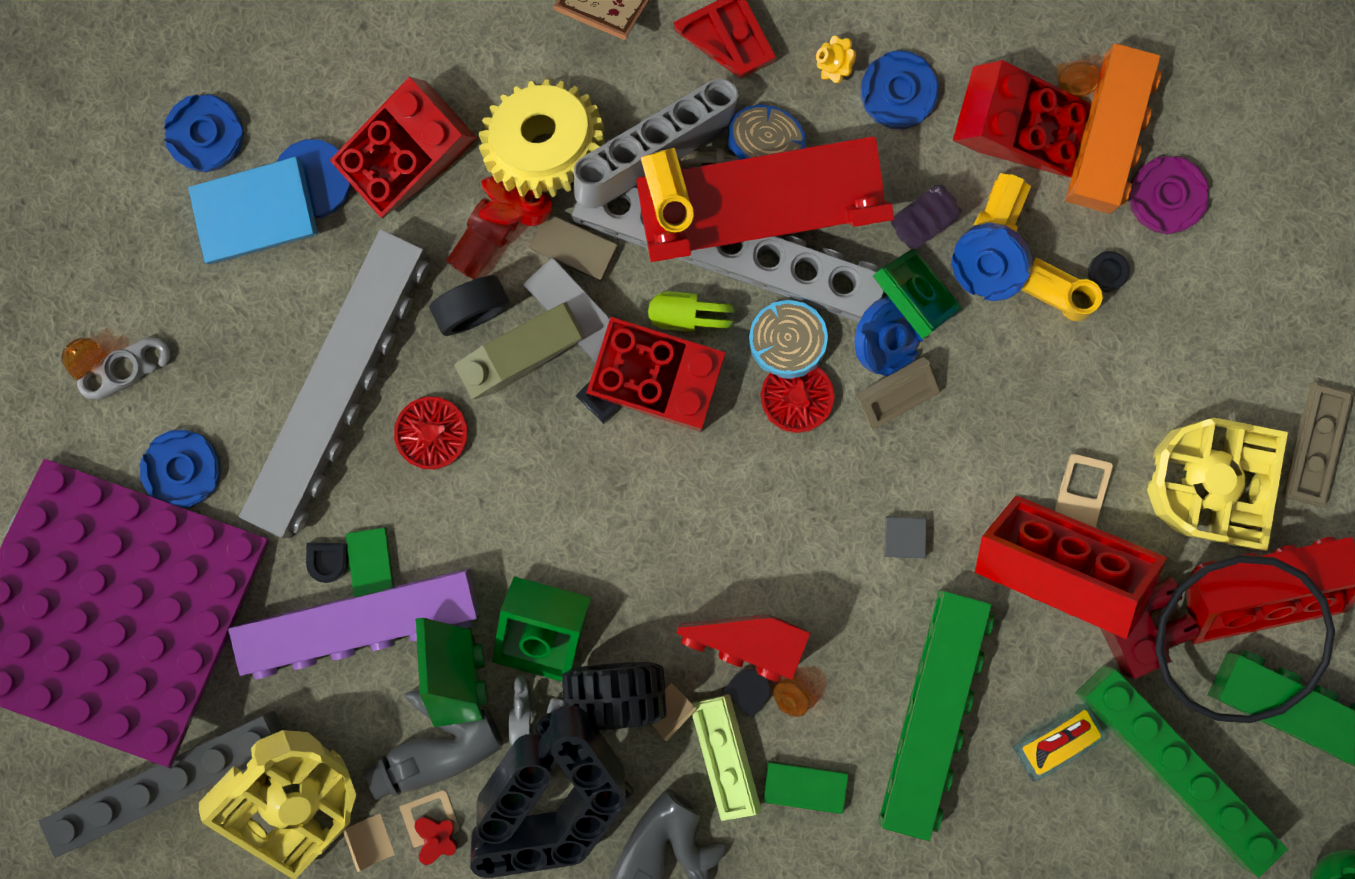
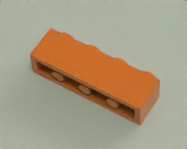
M1116 43L1105 53L1065 202L1111 214L1120 205H1125L1132 186V183L1127 181L1130 167L1134 168L1142 150V145L1137 144L1140 130L1144 131L1152 113V108L1147 107L1150 93L1154 94L1161 80L1162 71L1157 70L1160 55Z

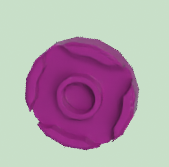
M1177 156L1175 158L1157 157L1142 166L1131 181L1132 186L1129 195L1131 210L1139 223L1153 232L1166 235L1183 232L1199 222L1207 210L1209 200L1207 201V191L1209 190L1207 179L1199 167L1186 158Z

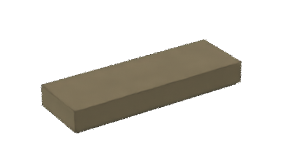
M1319 383L1310 384L1283 494L1284 498L1317 507H1326L1353 392Z

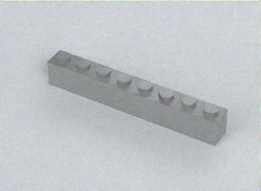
M379 230L239 518L281 538H291L293 533L299 534L302 531L309 516V513L305 511L311 497H318L325 485L326 477L322 474L328 461L334 462L339 456L344 444L340 437L346 425L351 427L360 413L361 405L357 404L363 390L369 391L377 378L378 369L374 367L380 355H387L393 346L396 334L392 333V330L398 318L404 320L413 303V299L409 297L415 283L422 284L428 274L430 263L426 261L429 255L423 249L388 232Z

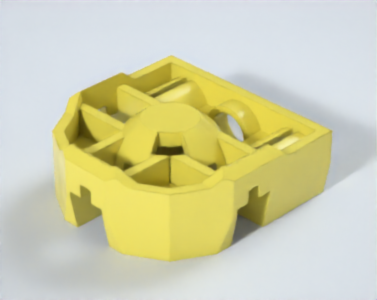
M1215 417L1171 430L1154 450L1153 459H1155L1156 471L1153 472L1152 480L1148 483L1147 491L1156 516L1175 532L1188 537L1267 551L1288 432ZM1215 426L1227 428L1223 451L1211 449ZM1168 462L1185 465L1183 470L1187 472L1186 477L1182 478V485L1165 482ZM1244 471L1256 473L1249 487V503L1237 501L1245 488ZM1202 483L1209 494L1202 499L1196 493L1194 484ZM1200 509H1212L1209 532L1197 530ZM1229 524H1234V525H1240V526L1250 527V528H1252V529H1246V528L1231 526V525H1229Z
M282 730L258 740L251 747L252 759L247 763L248 769L242 772L233 766L199 802V814L202 823L291 879H297L315 858L322 854L350 824L356 793L348 769L339 753L335 750L330 752L309 732ZM263 773L271 777L269 779L271 785L268 788L265 786L261 788L260 783L256 781ZM290 784H299V792L286 794L283 787ZM318 809L333 818L331 829L326 827L322 830L319 823L313 818ZM257 811L269 825L275 827L269 834L258 822L251 819Z

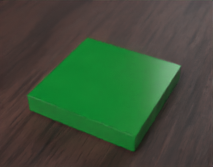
M914 248L885 265L872 276L922 339L962 309V306Z

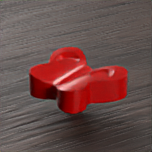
M421 816L417 819L414 828L419 836L424 839V845L419 853V861L422 864H432L440 855L451 856L456 852L458 848L457 842L451 838L455 827L452 819L446 818L441 822L429 816Z

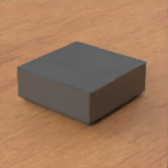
M885 517L884 557L926 558V519Z

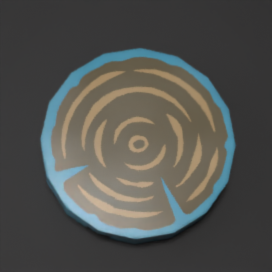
M793 300L773 302L762 309L753 320L749 334L751 354L760 368L768 373L771 372L778 375V377L787 379L804 376L817 368L825 355L828 342L826 324L817 310L804 302Z

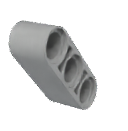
M551 258L523 283V286L539 301V304L546 311L567 302L585 336L584 339L576 344L596 364L610 319L568 273Z

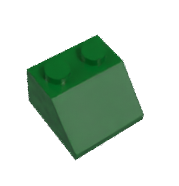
M514 576L500 611L492 663L562 682V674L573 668L591 597Z
M427 618L415 619L419 692L433 726L439 727L482 720L481 705L488 704L486 681H479L478 668L485 667L482 643H475L470 629Z

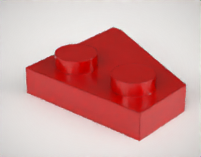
M717 0L673 22V28L677 34L739 79L775 62L776 56L746 0Z

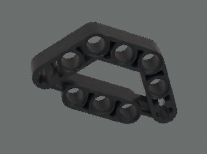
M569 705L560 707L551 715L550 726L543 736L539 734H525L519 737L479 793L477 798L476 827L471 832L470 869L475 875L483 878H495L579 864L587 858L625 807L626 788L623 765L589 715L582 708ZM559 764L574 785V788L556 812L527 816L549 785L551 772Z

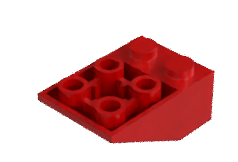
M1004 60L973 66L953 141L978 153L1071 178L1091 103Z
M409 76L330 161L381 218H384L440 175L478 138L427 81Z
M610 317L586 393L640 413L701 432L726 352Z
M768 614L679 623L676 629V634L682 636L681 644L700 652H704L706 646L719 651V659L741 668L744 661L756 665L755 671L758 672V675L778 683L781 682L782 677L793 679L810 636L807 630Z

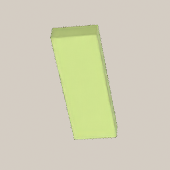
M730 694L693 702L692 704L697 710L692 716L721 821L757 815L762 809Z

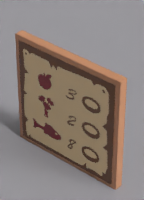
M557 0L553 10L626 41L650 0Z

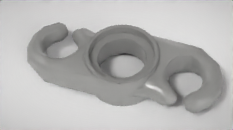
M147 337L121 350L111 352L102 364L93 365L91 368L92 373L102 378V385L98 390H91L88 387L89 372L86 370L80 372L77 379V387L81 395L86 399L101 400L129 386L135 385L144 374L155 372L157 366L145 359L146 351L150 347H156L160 351L158 365L162 367L167 366L170 359V349L167 343L161 338ZM122 358H129L133 363V372L127 379L120 380L114 372L115 364Z
M519 675L515 679L513 708H510L509 740L512 745L519 737L525 734H532V730H529V721L532 718L529 687L523 675Z

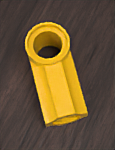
M675 147L640 157L658 222L665 230L670 232H681L687 229L692 223L694 213ZM672 201L681 202L686 208L684 219L675 224L669 223L663 218L664 207Z
M1000 173L994 182L984 210L980 211L973 225L991 222L1006 225L1017 232L1018 226L1015 224L1031 185L1015 175Z
M1037 257L1032 263L1029 278L1021 288V291L1062 311L1065 317L1073 321H1083L1090 317L1099 308L1103 299L1102 291L1095 282L1088 279L1080 280ZM1080 292L1086 295L1089 300L1088 309L1076 307L1072 301V293Z

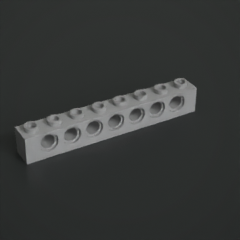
M637 185L598 208H587L578 202L576 203L572 214L574 223L648 249ZM616 199H624L631 205L629 211L623 215H614L609 211V206ZM785 235L784 239L773 236L740 242L742 249L734 255L726 254L721 250L720 246L693 250L691 251V256L676 258L856 322L860 321L864 312L875 301L881 299L884 292L872 277L881 269L880 267L864 261H859L858 265L844 261L843 254L831 249L822 248L821 252L806 247L807 242L790 235ZM764 250L773 251L778 256L779 263L772 268L763 267L758 262L757 255ZM800 263H808L815 269L816 277L810 281H803L796 276L795 267ZM837 276L847 277L852 282V292L848 294L838 293L833 288V278Z

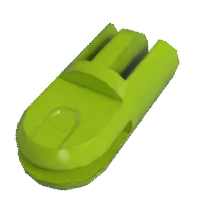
M663 291L657 294L650 302L648 315L652 324L660 329L694 333L695 326L730 328L734 320L696 316V310L735 313L733 305L728 303L697 301L698 293Z

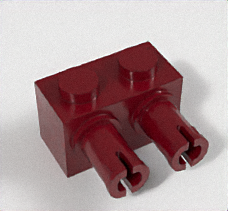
M1170 576L1156 584L1142 617L1127 639L1100 628L1124 676L1137 679L1160 668L1155 652L1158 628L1151 619V613L1165 607L1175 591L1172 589L1178 587L1175 580ZM1189 613L1166 625L1163 651L1167 664L1172 662L1169 656V649L1200 636L1199 628L1192 627L1196 622Z

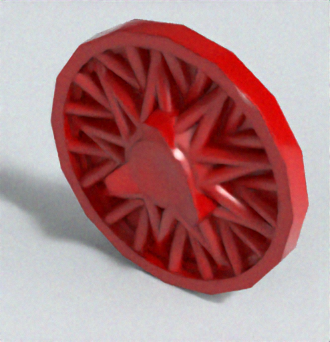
M818 366L804 376L790 379L778 377V375L770 372L764 379L760 393L762 410L768 420L780 430L794 434L810 432L822 425L831 413L834 402L833 384L827 374Z
M422 397L410 402L399 413L394 425V441L399 453L409 464L421 469L438 470L451 465L463 453L468 441V425L463 413L452 402L440 397Z

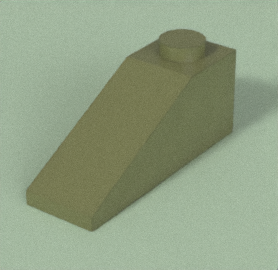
M564 302L484 344L455 363L454 366L473 400L503 390L581 341L585 336L567 302Z

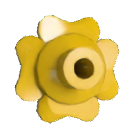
M834 35L831 37L830 43H823L817 51V67L822 69L821 78L823 80L831 79L834 83H840L843 76L851 74L856 57V51L851 49V39H841L839 36Z

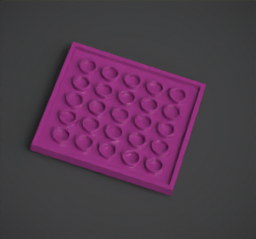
M43 459L0 547V707L171 769L229 637L228 629L233 627L266 552L269 540L56 462Z

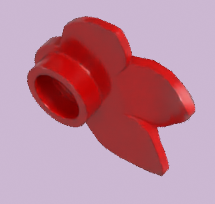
M489 176L481 181L482 189L492 199L479 211V217L484 220L504 225L520 221L528 226H537L543 224L552 212V200L544 192H542L540 198H535L533 190H528L527 194L522 197L519 195L516 186L511 191H507L503 181L497 183L493 176Z

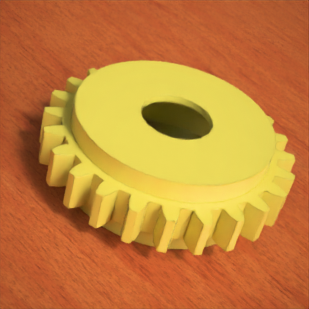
M548 79L544 80L542 85L536 86L533 81L528 82V87L524 89L516 86L514 87V93L509 97L504 94L501 95L502 103L499 107L495 105L490 106L493 117L483 118L482 120L486 130L479 132L482 142L479 150L488 172L492 173L497 183L503 181L507 191H511L516 186L519 195L522 197L527 194L528 190H533L535 198H540L542 192L547 191L554 197L556 196L557 189L564 188L567 192L571 191L570 184L574 182L576 162L605 144L603 135L605 129L598 107L591 104L588 94L580 96L578 87L573 86L567 91L563 81H560L556 86H551ZM553 134L545 142L531 143L539 135Z

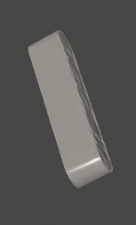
M724 79L709 81L583 156L576 162L574 167V197L576 201L587 208L601 207L636 186V179L638 177L645 176L640 157L675 147L678 159L729 129L736 113L738 90L735 85Z

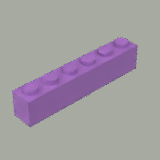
M468 568L397 585L381 592L360 597L352 596L240 623L228 630L239 676L253 673L254 679H260L277 674V667L292 664L293 670L317 664L316 657L331 654L332 660H339L356 655L355 648L370 645L371 651L381 650L394 646L395 638L409 635L410 641H417L415 621L417 618H427L467 629L473 626L472 620L477 619L481 614L471 571Z

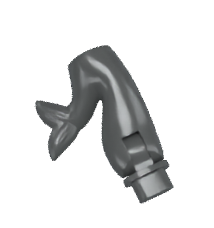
M419 690L404 694V697L418 711L429 717ZM482 709V720L439 726V728L455 735V739H412L393 748L387 757H380L377 765L364 770V776L373 797L376 800L389 794L396 797L402 792L414 791L447 780L472 768L501 750L503 742L488 710Z
M666 789L652 803L636 825L609 879H662L666 844L669 839L671 840L675 856L684 868L688 879H709L708 870L721 860L726 851V845L715 844L697 847L695 835L701 818V811L678 793Z

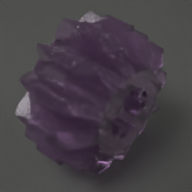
M943 184L933 186L894 216L891 224L896 230V235L902 242L906 243L909 249L918 248L959 217L961 209L956 203V198L951 192L946 190Z

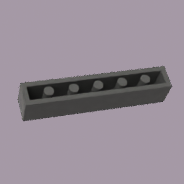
M275 711L176 756L171 769L158 764L39 820L54 858L219 782L233 766L241 771L248 768L247 763L252 759L251 747L258 740L283 730Z

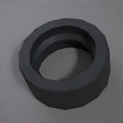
M487 275L449 290L435 299L429 308L441 334L452 336L490 321L506 311L511 303L497 275Z

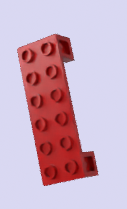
M873 136L681 169L694 213L692 223L681 232H670L660 225L656 217L646 176L636 179L650 262L691 256V251L830 226L849 224L857 227L894 220L892 203L885 201L877 140ZM678 201L668 203L663 210V218L672 224L681 222L686 214L685 206Z

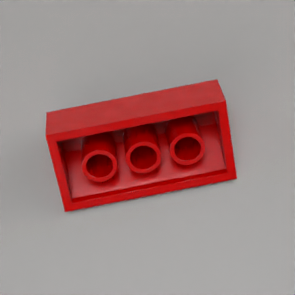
M1016 495L982 535L975 573L1061 610L1070 616L1077 617L1102 628L1109 633L1127 639L1144 613L1166 564L1167 557Z
M1325 537L1315 541L1310 546L1297 548L1296 545H1286L1276 549L1271 554L1261 556L1277 558L1305 572L1327 598L1331 616L1347 613L1354 605L1355 542L1352 537L1336 540L1335 537ZM1256 553L1244 554L1247 556H1257ZM1216 561L1205 562L1198 565L1194 568V570H1192L1190 577L1205 565L1215 563ZM1238 563L1209 572L1186 590L1188 613L1196 622L1192 627H1198L1200 631L1199 637L1192 638L1193 645L1323 618L1319 601L1301 579L1273 565Z

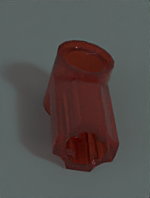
M484 197L474 208L467 222V230L446 259L447 264L471 280L479 277L497 248H502L508 240L505 239L510 230L514 232L519 223L518 221L510 225H504L480 218L479 211L491 201L487 197Z

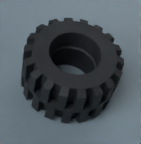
M653 662L601 664L573 668L562 674L564 706L569 705L582 708L589 715L598 730L645 726L657 723L667 717L664 668L659 664Z

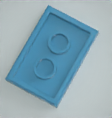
M298 157L188 187L203 258L206 264H215L318 236L302 160Z

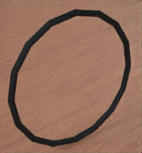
M1237 555L1205 565L1176 588L1159 617L1155 652L1164 682L1186 707L1215 721L1253 723L1284 714L1312 693L1330 664L1335 628L1327 598L1305 572L1274 557ZM1238 563L1273 565L1301 579L1319 601L1327 629L1322 661L1306 687L1281 706L1249 716L1216 713L1191 701L1171 678L1163 651L1167 619L1183 592L1209 572Z

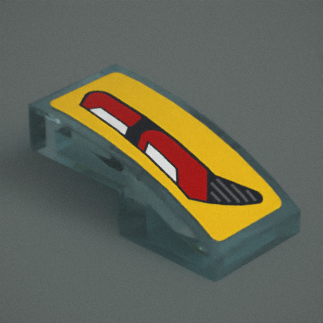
M1084 703L1073 707L1051 724L1037 728L1014 744L1012 748L1030 779L1038 781L1080 757L1105 740L1106 736L1088 705Z

